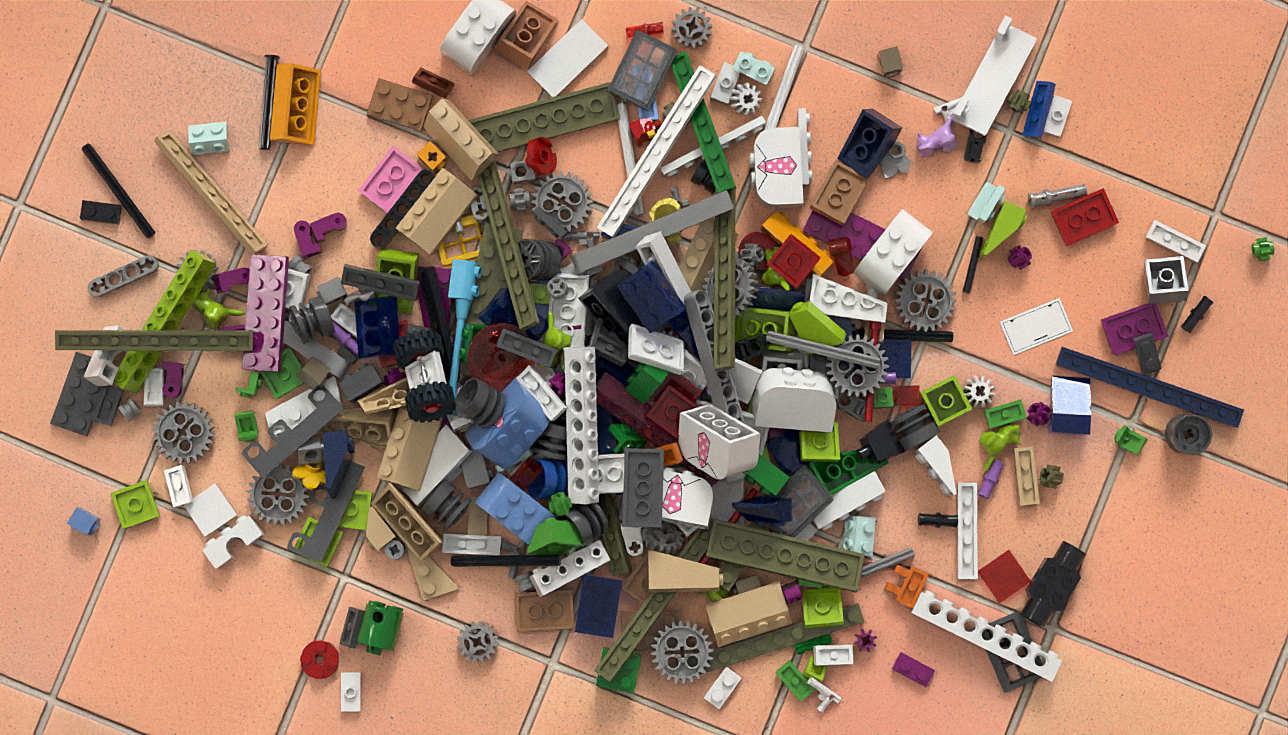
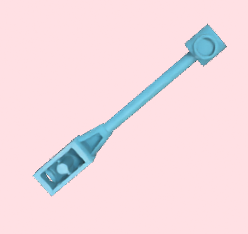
M453 259L448 298L456 301L457 327L449 384L453 388L456 399L460 364L459 351L463 341L461 334L474 297H478L480 293L479 286L475 284L476 278H481L482 268L478 267V263L474 261ZM455 411L451 414L452 416H458Z

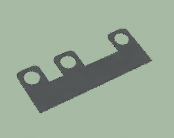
M324 385L322 387L317 386L309 393L308 398L317 409L291 430L284 420L280 419L268 429V434L276 444L267 452L257 441L252 442L243 450V456L262 478L267 476L344 409ZM318 390L325 392V397L321 401H315L313 398L314 393ZM277 425H283L285 428L284 433L280 436L273 434V429ZM254 446L258 447V456L254 458L249 457L248 450Z
M351 461L335 499L330 497L326 486L319 484L317 489L312 491L309 500L325 508L312 536L309 537L298 532L293 533L287 545L288 550L320 563L322 562L365 466ZM319 489L326 491V498L323 501L315 499V492ZM297 537H301L304 540V545L300 549H295L292 546L293 540Z

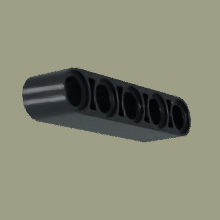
M421 170L372 232L370 241L375 248H386L398 233L397 225L435 178L431 171ZM424 175L431 176V181L428 184L421 182ZM413 190L420 192L419 197L416 199L410 198V192ZM401 205L408 207L405 214L398 213V208ZM390 220L396 221V226L393 229L386 227L387 222ZM378 235L384 236L382 244L375 243V238Z

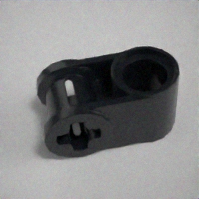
M759 333L735 342L738 360L746 361L769 348L770 342L766 341L767 335Z

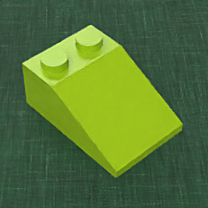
M1007 201L1000 205L979 259L987 256L1014 231L1024 225L1027 219V215H1024L1026 209Z
M382 248L377 255L376 271L417 280L420 253ZM375 292L374 309L412 314L414 301Z
M747 307L748 312L742 311L743 316L737 315L735 319V342L759 333L767 335L768 331L792 337L796 335V329L789 316L791 311ZM771 342L769 348H767L779 351H794V348Z

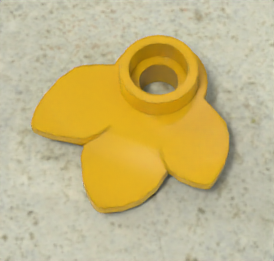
M320 462L298 465L292 472L293 478L302 479L303 485L309 490L317 489L320 482L326 484L325 471L322 470Z

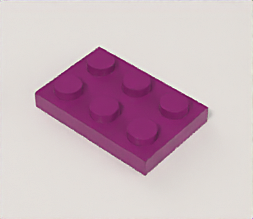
M1147 303L1100 320L1113 356L1135 349L1133 338L1148 333L1153 335L1154 341L1168 337L1157 303Z

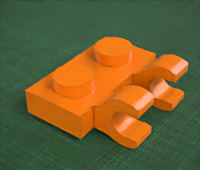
M895 565L893 572L905 577L901 587L887 582L884 589L896 594L895 601L913 609L929 574L912 565L909 570Z

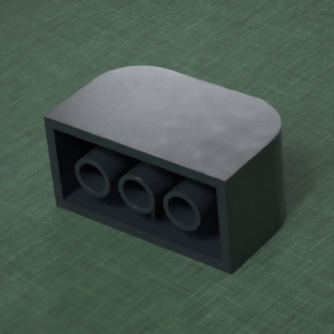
M616 270L598 280L578 298L596 320L601 318L604 321L602 324L609 332L613 330L619 340L623 341L627 346L629 344V327L631 324L659 333L665 325V315L657 303V299L645 289V285L641 280L637 279L634 274L627 270Z

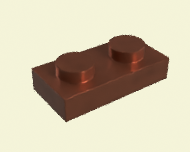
M420 67L412 80V83L445 99L453 90L455 84Z

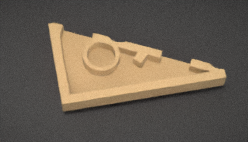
M406 545L423 601L459 589L458 585L429 556L420 561Z

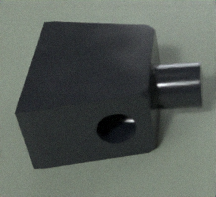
M888 419L877 425L860 439L862 447L856 450V455L861 461L868 457L873 464L896 457L906 451Z

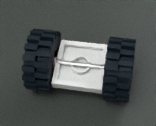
M421 329L419 332L417 330H414L413 333L407 332L405 333L406 336L401 335L399 340L396 339L394 341L393 348L398 367L406 370L410 392L406 393L405 403L409 418L415 422L420 420V423L425 421L430 423L432 420L439 421L442 417H448L447 414L451 415L457 406L453 388L450 384H446L441 362L445 354L440 334L436 331L433 332V330L426 331Z

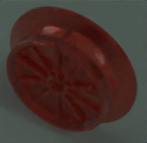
M496 323L480 330L470 342L467 351V366L472 378L476 377L488 384V387L492 386L501 392L529 365L534 367L535 364L534 361L495 347L502 328L530 339L519 327L508 323Z

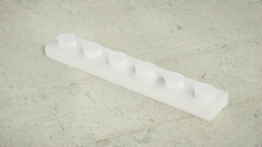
M763 116L719 137L722 149L725 150L730 147L729 143L733 141L741 142L751 132L756 134L762 131L766 123ZM701 147L661 167L660 171L663 177L668 175L670 178L678 174L679 169L683 167L688 169L696 164L695 161L700 158L705 160Z

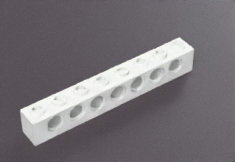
M565 347L568 498H570L571 503L592 504L599 502L595 347Z
M928 590L925 593L920 592L911 613L1051 682L1053 681L1062 663V660L1058 659V654L1050 650L1048 653L1041 651L1042 646L1032 641L1029 645L1023 642L1024 637L1015 633L1011 636L1005 633L1007 629L997 624L994 628L988 625L989 620L978 616L976 619L970 616L971 611L962 607L958 610L953 607L954 603L943 599L941 602L935 599L936 594ZM933 603L938 604L940 607L937 614H931L929 611V607ZM950 612H955L957 615V620L954 623L947 621V614ZM969 620L973 621L975 625L974 629L970 632L964 628L965 622ZM985 629H989L992 632V637L989 640L982 638V632ZM1002 638H1007L1010 642L1009 646L1005 649H1002L999 645ZM1021 646L1027 649V654L1024 657L1017 655V650ZM1038 655H1042L1045 659L1044 664L1041 666L1035 664V658Z

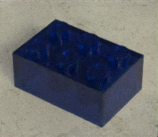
M653 260L616 285L649 333L661 327L686 308Z
M584 574L575 632L613 638L622 580Z

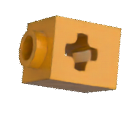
M431 141L417 153L418 158L433 172L436 170L440 171L447 164L446 156ZM430 155H433V156L437 155V156H436L437 161H436V162L433 161V160L430 161L431 159H430L429 156H430Z

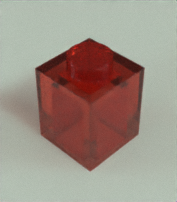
M919 385L896 386L895 390H892L895 406L920 405Z
M529 456L510 479L525 491L544 469Z

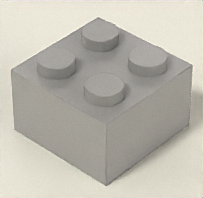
M1184 256L1146 259L1143 271L1148 304L1187 301L1189 288Z

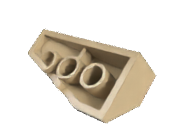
M406 377L357 400L358 404L365 414L406 407L405 396L407 392H410L408 379Z
M361 407L344 409L320 430L324 432L346 430L348 436L353 438V442L359 443L362 441L370 444L371 448L386 450L397 413L396 409L365 414Z

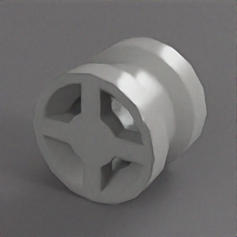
M552 278L547 284L548 292L556 299L564 298L568 293V285L561 278Z
M132 398L127 399V403L118 406L120 412L129 422L133 420L136 414L142 413V410Z
M390 541L385 546V554L390 559H400L405 554V546L400 541Z
M532 571L514 578V581L519 585L520 593L534 586L530 579Z

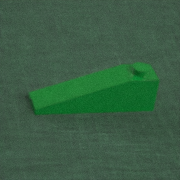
M855 450L840 452V460L838 462L811 461L808 463V468L832 495L889 462L886 459L872 464L868 457L861 461L858 459ZM815 488L813 491L819 500L822 496Z

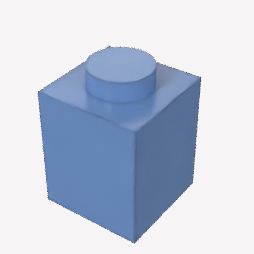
M76 507L67 524L85 535H91L92 533L95 534L98 530L100 518L81 507Z

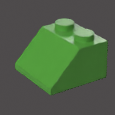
M548 518L544 520L545 522L537 525L527 553L534 555H562L582 546L581 535L575 524L570 520L558 521L556 518Z

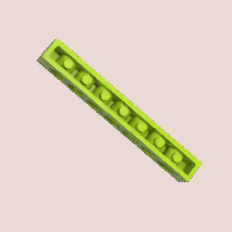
M191 250L142 330H177L217 264L205 254ZM128 351L118 367L114 382L124 390L138 393L163 351Z

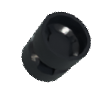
M702 160L693 174L691 182L699 187L704 185V189L714 195L716 189L706 161Z

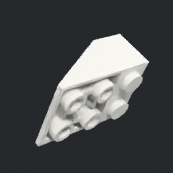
M936 435L915 450L917 454L915 458L921 465L925 464L929 469L927 470L928 475L933 480L937 479L941 484L938 487L944 495L954 496L957 493L949 450Z

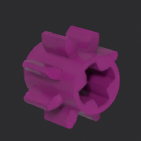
M1018 245L1009 250L1011 255L1008 256V261L1013 268L1019 267L1022 270L1031 264L1029 260L1032 259V254L1027 247L1021 248Z
M399 368L388 371V375L384 376L385 387L406 378L405 372H400Z
M558 372L549 379L551 383L549 386L557 396L560 395L563 398L566 396L565 374L561 376L560 372Z
M1043 402L1034 403L1027 410L1030 414L1027 419L1036 427L1047 424L1051 418L1048 414L1051 412V409L1044 405Z
M861 629L860 635L854 634L857 637V641L853 644L860 645L859 651H862L864 647L867 652H870V646L876 647L873 640L877 636L872 637L870 635L872 633L871 629L868 633ZM868 635V640L870 641V643H865L863 646V641L860 639L861 637H866Z

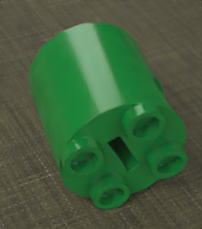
M369 600L366 604L357 642L367 645L366 652L381 655L382 649L394 651L404 615L403 608L389 605L385 607V603Z

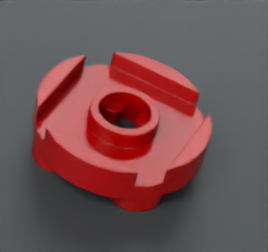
M545 137L528 141L527 157L525 159L527 167L532 168L539 176L553 172L557 165L556 153H552L550 148L553 145Z
M752 232L742 239L738 247V255L740 258V251L746 249L745 244H758V247L762 248L763 253L766 249H771L773 252L776 244L769 235ZM765 256L761 262H758L759 266L753 267L754 270H763L768 267Z
M323 640L313 641L302 651L300 656L301 667L312 678H327L334 674L338 668V650L330 642ZM316 655H323L325 657L323 665L320 663L316 664Z

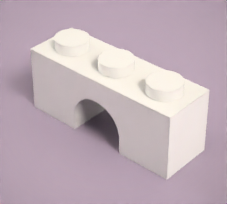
M119 325L104 327L103 330L125 329ZM95 350L84 378L96 386L112 385L119 369L112 364V361L118 353L125 352L126 350Z
M243 515L236 521L237 525L233 528L227 527L220 533L221 537L217 540L213 538L205 544L206 548L202 551L215 569L221 568L234 558L229 550V544L234 538H241L247 546H250L265 535L252 516L246 517Z

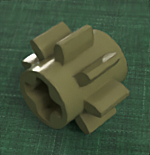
M1017 90L1016 93L1011 92L1007 99V102L1010 103L1009 108L1017 113H1022L1023 110L1027 111L1032 103L1028 100L1030 95L1021 90Z
M1047 464V468L1041 470L1039 479L1044 482V487L1056 489L1057 485L1062 484L1064 473L1060 472L1061 467Z

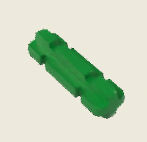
M826 634L822 635V637L804 641L805 643L803 644L802 642L795 645V650L797 654H802L806 650H813V646L831 644V635Z

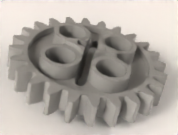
M562 171L560 176H556L555 172H553V178L550 179L546 175L547 181L539 180L541 187L535 186L538 193H532V196L536 198V200L531 201V204L536 205L532 212L537 207H540L561 227L567 228L570 233L572 226L578 229L577 223L584 225L583 217L589 219L586 211H592V208L588 207V205L593 204V201L587 198L591 197L592 193H586L589 186L583 187L584 180L578 182V175L571 178L570 172H568L567 176H564ZM556 185H561L564 190L562 193L556 194L553 192V188ZM550 193L559 200L565 198V203L575 207L577 211H573L563 204L560 207L558 201L548 197L547 194ZM571 195H579L580 201L578 203L570 202ZM547 201L554 203V208L550 211L545 210L543 207ZM563 211H569L571 216L569 219L563 220L560 214Z
M735 258V319L737 315L743 316L742 311L748 312L747 306H753L751 300L757 299L753 295L754 292L759 291V289L755 288L759 281L754 280L757 277V274L753 273L754 268L749 266L750 263L740 258ZM712 265L714 271H708L710 277L704 278L707 285L702 287L706 289L714 312L715 265Z
M918 270L916 271V277L910 273V280L903 278L905 285H898L902 290L901 292H895V294L899 295L898 299H894L895 302H899L895 309L901 310L898 317H905L902 321L903 323L910 321L909 328L916 325L917 331L920 330L921 326L925 332H927L928 327H930L931 331H935V325L942 328L941 322L948 323L946 317H953L950 310H956L955 307L951 306L952 303L957 302V300L952 299L956 292H950L953 285H946L949 280L948 278L941 280L943 274L935 277V271H932L929 275L928 270H924L922 275ZM919 283L923 286L921 294H917L914 290L915 286ZM929 284H931V289L929 290L927 295V287ZM937 288L942 293L939 299L933 297V291ZM927 296V299L930 301L929 304L926 303L924 306V302L921 299ZM912 302L918 304V310L915 313H912L909 309ZM924 306L923 317H920V313ZM931 307L936 309V315L933 318L928 316V310Z
M857 334L855 340H853L852 336L849 335L848 342L844 340L842 345L839 344L835 347L852 351L854 348H860L863 354H870V356L879 358V367L875 371H869L866 366L861 365L860 368L862 370L856 369L845 379L844 376L854 367V363L845 361L848 363L849 368L846 371H842L839 369L838 364L843 360L827 357L831 363L826 364V367L831 368V370L826 374L833 376L830 382L836 381L834 388L836 389L840 386L841 394L847 390L848 397L852 392L855 393L856 398H858L860 392L863 397H866V391L873 394V387L879 390L878 382H885L881 377L888 375L887 372L883 371L889 368V365L884 364L888 357H882L885 350L879 351L878 348L881 344L874 346V339L867 342V336H865L863 340H860V336ZM852 376H861L862 383L860 385L854 384Z
M184 401L183 406H181L180 402H176V408L169 404V411L162 409L164 415H157L160 421L153 422L158 427L157 429H152L153 432L157 433L152 439L158 440V443L154 446L161 447L159 450L160 454L166 452L165 459L172 456V462L179 458L180 464H183L184 459H186L187 463H191L192 457L195 461H198V454L203 457L205 456L204 449L210 451L207 444L214 443L210 440V437L215 436V434L211 433L210 430L214 429L215 426L209 425L213 420L212 418H205L208 412L201 413L203 407L199 406L195 409V403H192L189 407L186 401ZM183 414L186 418L185 422L179 425L177 417ZM191 418H193L194 421H193V422L189 425V427L187 428V426H188V424H189ZM195 425L201 426V433L199 435L193 434V427ZM186 429L187 436H181L180 430ZM169 430H173L175 436L169 441L166 438V433ZM180 438L177 446L174 447L173 444ZM184 441L190 442V449L188 451H183L182 449Z
M281 463L279 468L276 467L264 478L252 476L255 483H249L253 487L252 490H247L248 493L252 494V497H249L247 500L253 501V504L249 507L256 508L253 513L254 515L261 514L259 520H263L266 517L267 524L273 520L274 525H277L280 520L281 524L285 525L286 519L292 523L293 516L299 519L298 512H305L302 506L309 505L304 501L310 498V496L305 495V492L309 491V489L304 488L301 479L293 478V471H290L291 465H287L284 469V465ZM270 478L275 482L272 489L266 488L265 485L266 481ZM288 480L294 483L291 491H287L284 486ZM278 489H280L282 493H291L296 496L294 498L280 496L279 500H277V496L262 495V491L278 492ZM266 498H271L273 504L267 509L263 502ZM286 499L292 502V507L289 510L283 508V502Z
M679 621L678 626L672 622V628L665 625L666 632L659 630L658 632L661 637H654L658 643L651 645L653 648H656V651L651 652V655H656L652 662H658L659 664L655 669L662 668L660 675L663 676L667 673V680L669 681L674 677V683H677L679 678H681L683 684H685L686 678L693 682L692 676L700 679L698 673L702 672L705 674L704 666L710 667L707 660H713L711 656H708V653L714 651L713 649H708V646L712 644V642H706L709 635H702L703 628L697 631V624L690 627V621H687L685 626H683L682 621ZM689 636L695 637L697 641L696 645L692 648L686 645V639ZM670 637H674L677 640V646L672 649L666 644L667 639ZM683 646L684 650L698 649L699 653L684 654V657L681 658L679 654L666 655L665 651L680 650V647ZM690 656H695L698 660L697 665L694 667H690L687 664V659ZM670 657L678 659V665L675 668L668 666L667 661Z

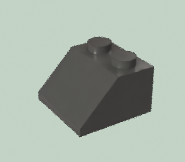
M365 363L358 368L359 371L355 374L348 373L341 378L342 381L339 385L348 402L353 404L385 385L374 364L369 365Z

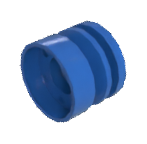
M533 459L530 461L526 471V485L530 496L534 499H549L553 494L564 492L565 496H568L567 460Z

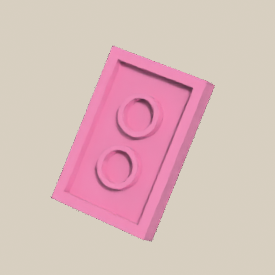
M392 146L358 191L388 213L417 174L424 169L396 147Z

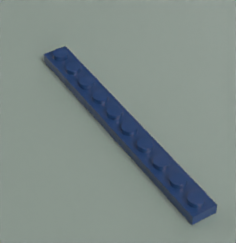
M1065 347L1060 348L1055 363L1056 366L1235 428L1239 427L1244 409Z

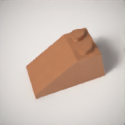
M525 1L500 37L494 51L527 71L558 22V19L530 2Z

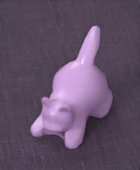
M952 115L943 126L939 127L931 135L923 136L920 132L918 133L916 147L921 152V158L931 156L937 149H941L946 153L955 148V135L951 128L954 122L951 120Z

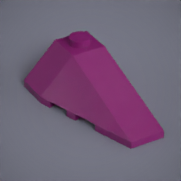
M434 267L449 328L453 300L448 298L452 269ZM420 283L418 298L424 327L431 328Z

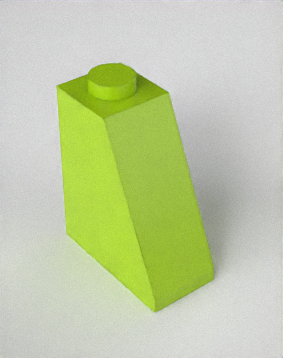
M811 301L806 303L798 302L793 305L789 316L800 339L832 347L844 342L846 337L845 331Z

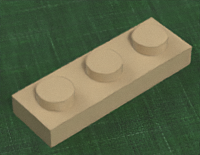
M1033 446L1014 448L1019 506L1040 504Z

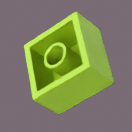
M955 375L918 393L923 404L927 406V412L931 414L932 422L935 421L938 427L972 410Z

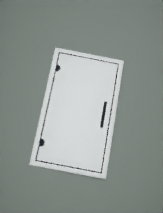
M1060 298L1000 321L1013 355L1073 332Z

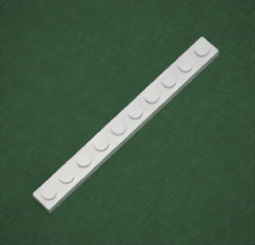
M699 65L597 226L598 229L613 238L617 235L717 76Z

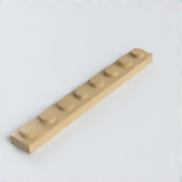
M169 130L157 136L154 142L250 254L255 255L265 249L268 245L174 134Z

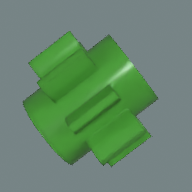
M1267 237L1256 239V243L1252 244L1253 257H1259V261L1269 260L1270 255H1274L1273 242L1267 241Z
M564 492L553 494L551 500L548 501L550 512H555L557 516L569 513V508L573 504L570 498L565 496Z

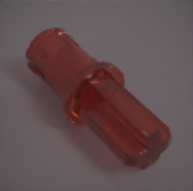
M663 22L643 23V25L630 26L625 29L627 38H633L636 30L648 35L664 34Z

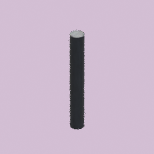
M976 236L962 292L970 293L983 237Z

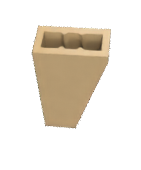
M648 551L650 593L720 591L719 585H723V574H719V568L656 551Z

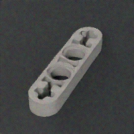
M144 256L93 279L88 284V291L95 297L106 295L154 273L159 267V262L153 256ZM147 260L154 261L152 269L148 267L142 269L144 273L141 272L140 267L137 265L140 263V266H144L147 264ZM130 267L137 269L135 277L131 278L127 275V270ZM118 275L120 278L119 283L115 286L111 285L110 277ZM105 279V282L109 289H107L106 286H103L99 289V293L93 291V289L95 288L94 284L103 285L105 284L103 282V280Z

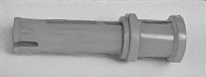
M1085 184L1054 191L1045 189L1043 192L1035 194L1030 192L1028 193L1029 206L1033 210L1038 206H1051L1053 202L1086 196L1087 188ZM1072 191L1075 192V193H1072V194H1067V195H1062V196L1060 195V194L1068 193V192H1072Z

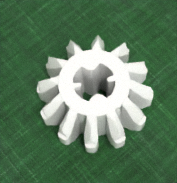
M744 83L742 86L738 84L737 90L733 89L731 91L735 96L729 99L734 100L731 107H737L736 113L742 112L743 115H748L750 112L754 114V108H760L757 101H762L763 99L758 98L757 95L761 91H755L756 85L750 86L749 83ZM744 96H748V97L746 98V99H748V102H744V101H745V99H743Z
M973 376V382L969 379L966 381L970 387L963 386V390L968 391V393H965V396L970 397L969 403L974 401V408L978 406V403H980L982 408L985 407V401L990 404L992 401L989 397H995V394L990 392V390L995 389V386L989 387L988 385L991 383V380L989 379L984 382L985 376H981L980 380H978L977 376ZM976 387L977 389L980 387L983 389L981 392L983 394L982 397L975 394L977 392Z

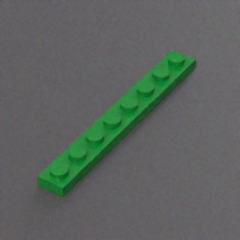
M686 51L675 55L671 63L681 94L695 73ZM703 98L690 119L717 193L726 190L729 192L737 187Z

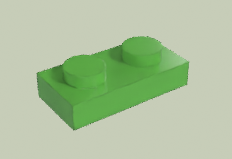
M1022 400L984 410L989 429L1027 418Z
M790 660L775 672L800 702L815 690L814 687L807 683L808 680Z

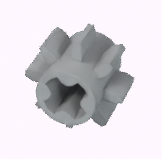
M523 188L514 189V193L510 194L511 208H516L517 212L526 211V206H531L529 191L524 192Z
M745 244L746 249L740 251V259L750 263L749 266L751 267L759 266L758 262H761L764 258L762 248L758 247V244Z

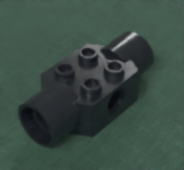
M1062 541L1053 558L1043 559L1028 584L1025 592L1029 599L1020 615L1044 628L1053 611L1063 610L1081 577L1077 570L1087 554L1077 547Z

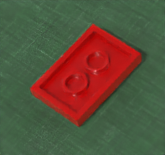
M1104 188L1050 212L1065 246H1069L1119 223Z

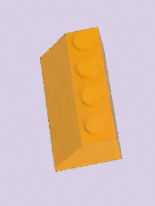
M294 63L277 64L270 140L291 144L314 145L321 70Z
M776 211L764 222L760 230L764 234L769 235L779 247L790 234L794 235L821 257L809 273L812 276L815 274L821 277L833 264V256L825 249L823 251L817 247L818 243L812 237L807 238L803 235L804 230L797 224L793 226L789 222L790 218L785 213Z

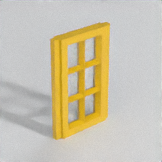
M474 215L460 218L464 233L457 234L454 226L438 246L443 268H452L453 259L477 261L485 223H478Z

